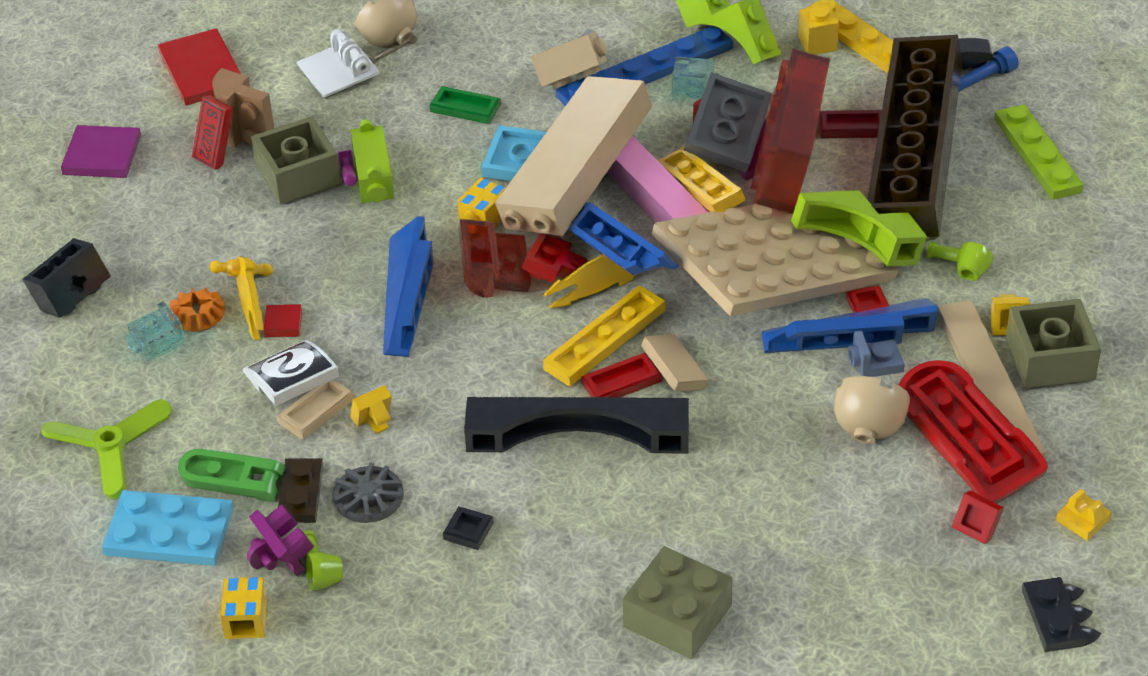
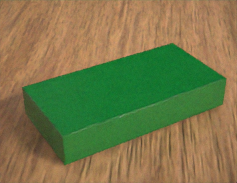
M441 86L429 106L430 112L490 124L501 106V98Z

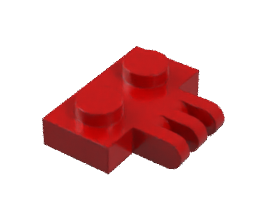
M539 233L521 269L528 271L536 279L548 280L553 283L556 276L565 279L589 261L585 257L570 251L572 243L552 234Z

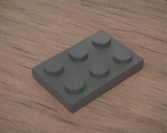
M711 72L684 151L747 173L773 93Z

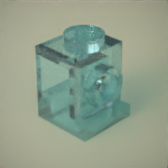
M676 57L672 74V100H678L679 96L702 98L710 73H714V60Z
M164 301L157 304L158 310L127 324L129 334L126 335V341L129 348L134 354L140 352L147 362L185 344L181 321Z

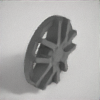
M370 462L368 466L353 470L348 468L344 470L345 474L340 479L336 478L333 489L335 508L342 516L355 522L371 523L383 520L396 512L403 501L402 481L386 465L383 468L374 466V463ZM373 474H378L375 479H372ZM383 502L393 503L388 508H386ZM377 506L380 512L371 514L369 507ZM364 508L365 515L354 513L356 510Z

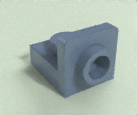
M862 331L854 332L853 345L848 347V356L851 366L858 367L861 376L876 377L904 372L905 363L895 339L866 343Z

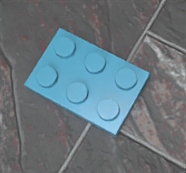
M498 125L481 166L482 177L511 181L546 132Z
M123 490L102 545L104 556L216 566L234 510L233 500Z

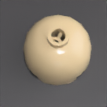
M369 0L359 12L355 20V27L367 41L375 46L391 47L397 43L403 45L413 36L412 30L417 19L415 4L412 0H377L374 4Z
M847 377L843 379L842 386L838 383L834 398L836 419L839 425L847 433L853 435L854 440L857 442L873 444L876 440L888 438L896 434L905 421L910 403V396L905 389L893 383L892 389L880 386L881 379L876 377Z

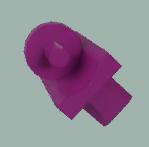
M282 504L267 517L258 509L253 512L249 518L264 539L255 538L251 541V547L247 552V560L250 565L257 570L264 566L267 570H273L277 566L276 561L279 559L281 562H286L295 576H299L306 570L300 559L315 547L311 540L299 527L283 538L298 522Z

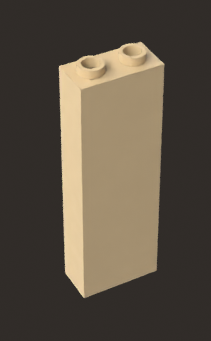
M586 77L495 202L505 229L564 235L652 108L644 81Z

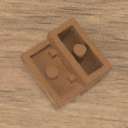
M221 68L214 76L212 85L214 97L234 108L227 144L236 147L244 140L249 145H252L251 136L274 129L269 93L251 88L249 77Z

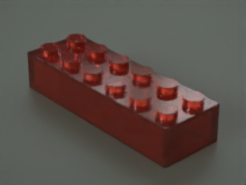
M792 48L789 60H782L776 87H774L769 104L770 107L766 117V124L758 152L759 155L750 186L751 189L756 190L753 203L791 214L794 213L812 155L830 63L829 58Z

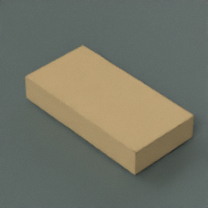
M675 334L644 337L641 347L674 392L700 390L706 387L709 379Z
M333 379L308 391L277 415V423L304 440L351 403L352 399L355 398L354 392Z

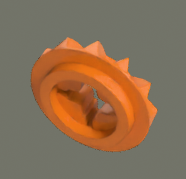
M207 287L201 291H195L192 288L190 293L187 294L179 292L178 298L170 301V310L168 312L171 322L177 328L195 332L209 329L220 322L225 313V305L218 292L210 293ZM194 303L200 306L199 314H196L195 310H193Z

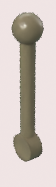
M413 34L411 39L405 44L400 45L397 43L373 56L367 55V57L375 64V61L407 44L415 43L417 37Z

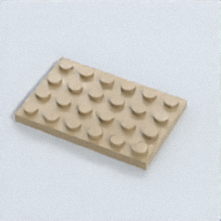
M799 196L728 208L726 212H709L673 218L654 223L652 235L729 316L886 283L895 279L899 271L896 266L887 267L878 256L850 239L824 231L796 229L791 219Z

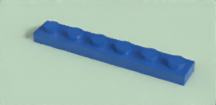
M712 26L590 76L641 80L648 84L733 49V40L719 27ZM586 77L556 89V97L564 106L567 105Z

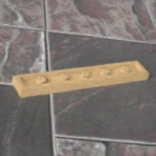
M972 300L938 306L937 315L962 368L973 378L974 384L1016 428H1020L1045 458L1046 451Z

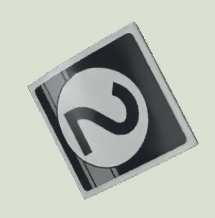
M307 340L243 368V372L259 392L264 391L275 407L339 377L337 365L324 351Z

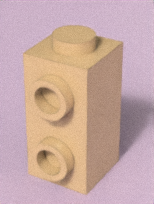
M595 31L533 55L531 60L541 86L552 83L555 89L570 83L571 79L569 76L580 72L582 78L599 72L598 65L607 61L605 56L607 55V47L603 38L598 37Z

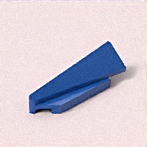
M591 202L584 204L567 229L631 275H637L661 266L668 269L679 267L665 252Z
M417 216L390 237L383 355L409 357L434 265L432 241L427 240L425 217Z
M922 298L863 312H852L822 319L794 321L787 326L762 331L764 353L848 348L853 345L854 332L862 331L866 343L895 339L896 344H901L903 333L933 332L935 330L938 314L937 305L928 298Z

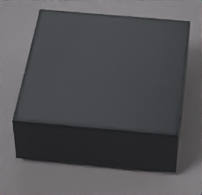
M458 506L443 532V540L479 550L494 523L493 516Z

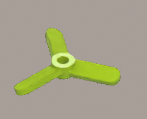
M158 399L118 424L103 426L98 430L54 421L47 422L41 427L42 435L50 439L95 448L100 459L103 492L109 499H117L121 496L122 491L127 488L122 452L125 445L167 420L171 415L172 408L166 400Z

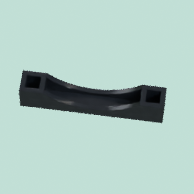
M467 397L464 424L466 452L503 453L515 445L535 437L557 432L583 431L619 437L642 447L650 453L689 454V398Z

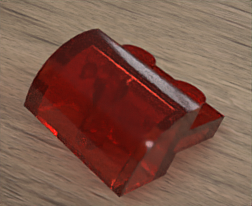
M460 219L458 232L464 282L468 289L483 298L493 297L494 289L529 292L531 285L530 273L521 269L527 256L525 235L495 233L494 222Z

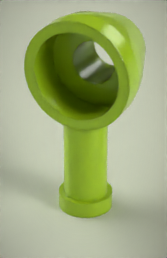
M931 241L927 248V258H939L957 262L958 275L971 281L979 279L990 268L994 259L993 253L986 246L976 242H966L962 244L961 248H954Z
M311 530L303 531L315 546L304 556L310 590H323L342 581L343 565L340 556L319 552L316 534Z

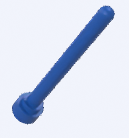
M1008 46L995 51L993 59L989 60L988 63L961 76L959 92L996 72L998 74L1003 72L1008 74L1016 70L1019 65L1016 53Z

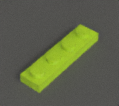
M1025 104L995 111L994 120L1052 200L1083 193L1084 184Z

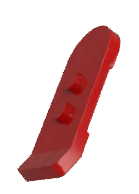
M944 360L928 361L913 367L901 379L899 386L905 389L910 396L907 416L973 492L995 503H999L1040 479L1047 472V461L1035 444L1020 428H1016L974 384L973 378L961 366Z

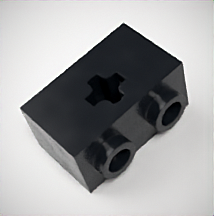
M73 238L22 280L41 311L61 318L70 314L86 296L97 292L101 288V284L110 278L111 275L93 243Z

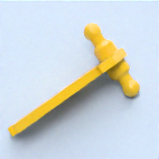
M602 254L582 265L562 281L558 279L543 296L551 295L575 285L573 291L548 307L571 305V301L598 293L615 283L622 286L632 281L635 275H631Z
M244 256L229 259L227 262L212 261L209 264V269L212 273L223 272L228 276L236 278L242 310L249 326L248 331L253 340H261L259 330H264L262 311L259 307L253 277L256 274L270 276L273 272L272 266L268 263L256 264L253 260Z

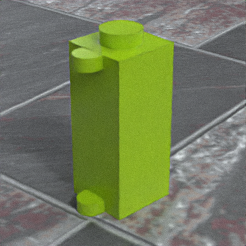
M362 120L360 128L350 129L361 203L394 199L392 174L383 125L373 126L371 120Z

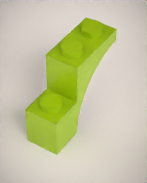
M676 0L687 28L698 24H707L725 30L742 45L753 65L781 55L777 40L773 35L760 0H742L731 6L728 0Z
M860 190L800 193L791 219L796 229L824 231L850 239L878 256L887 267L917 265L927 239L926 234L908 212L878 214Z

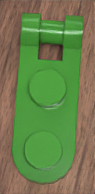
M207 449L190 450L178 462L180 476L187 486L255 497L257 500L268 502L275 501L278 492L276 483L282 479L285 470L284 464L274 459ZM254 474L263 475L261 481L252 479Z

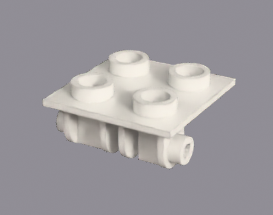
M335 29L331 33L330 41L332 47L297 62L299 68L323 98L380 74V71L353 38L349 39L348 33L340 29Z

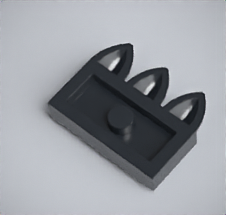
M1061 577L1023 582L1022 593L1045 652L1084 647L1095 642L1100 637L1101 632L1091 627L1080 625V623L1092 615L1093 611L1071 603L1082 596L1084 590L1072 584L1063 583Z

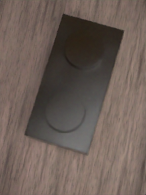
M285 458V470L282 477L278 507L282 504L298 523H316L324 467L323 459Z

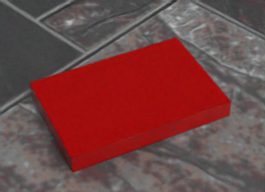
M217 28L157 44L159 53L185 106L201 102L202 97L205 96L214 97L212 82L214 76L221 68L241 74Z

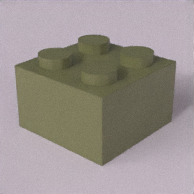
M313 116L251 136L256 167L280 205L342 184L338 153Z
M1081 299L1010 307L1006 340L1024 388L1096 380L1101 347Z
M663 546L623 598V627L687 658L693 659L732 606L733 577Z

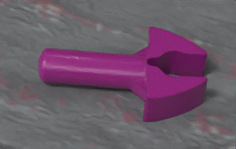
M351 149L337 151L342 183L352 187L357 183V176L353 166Z

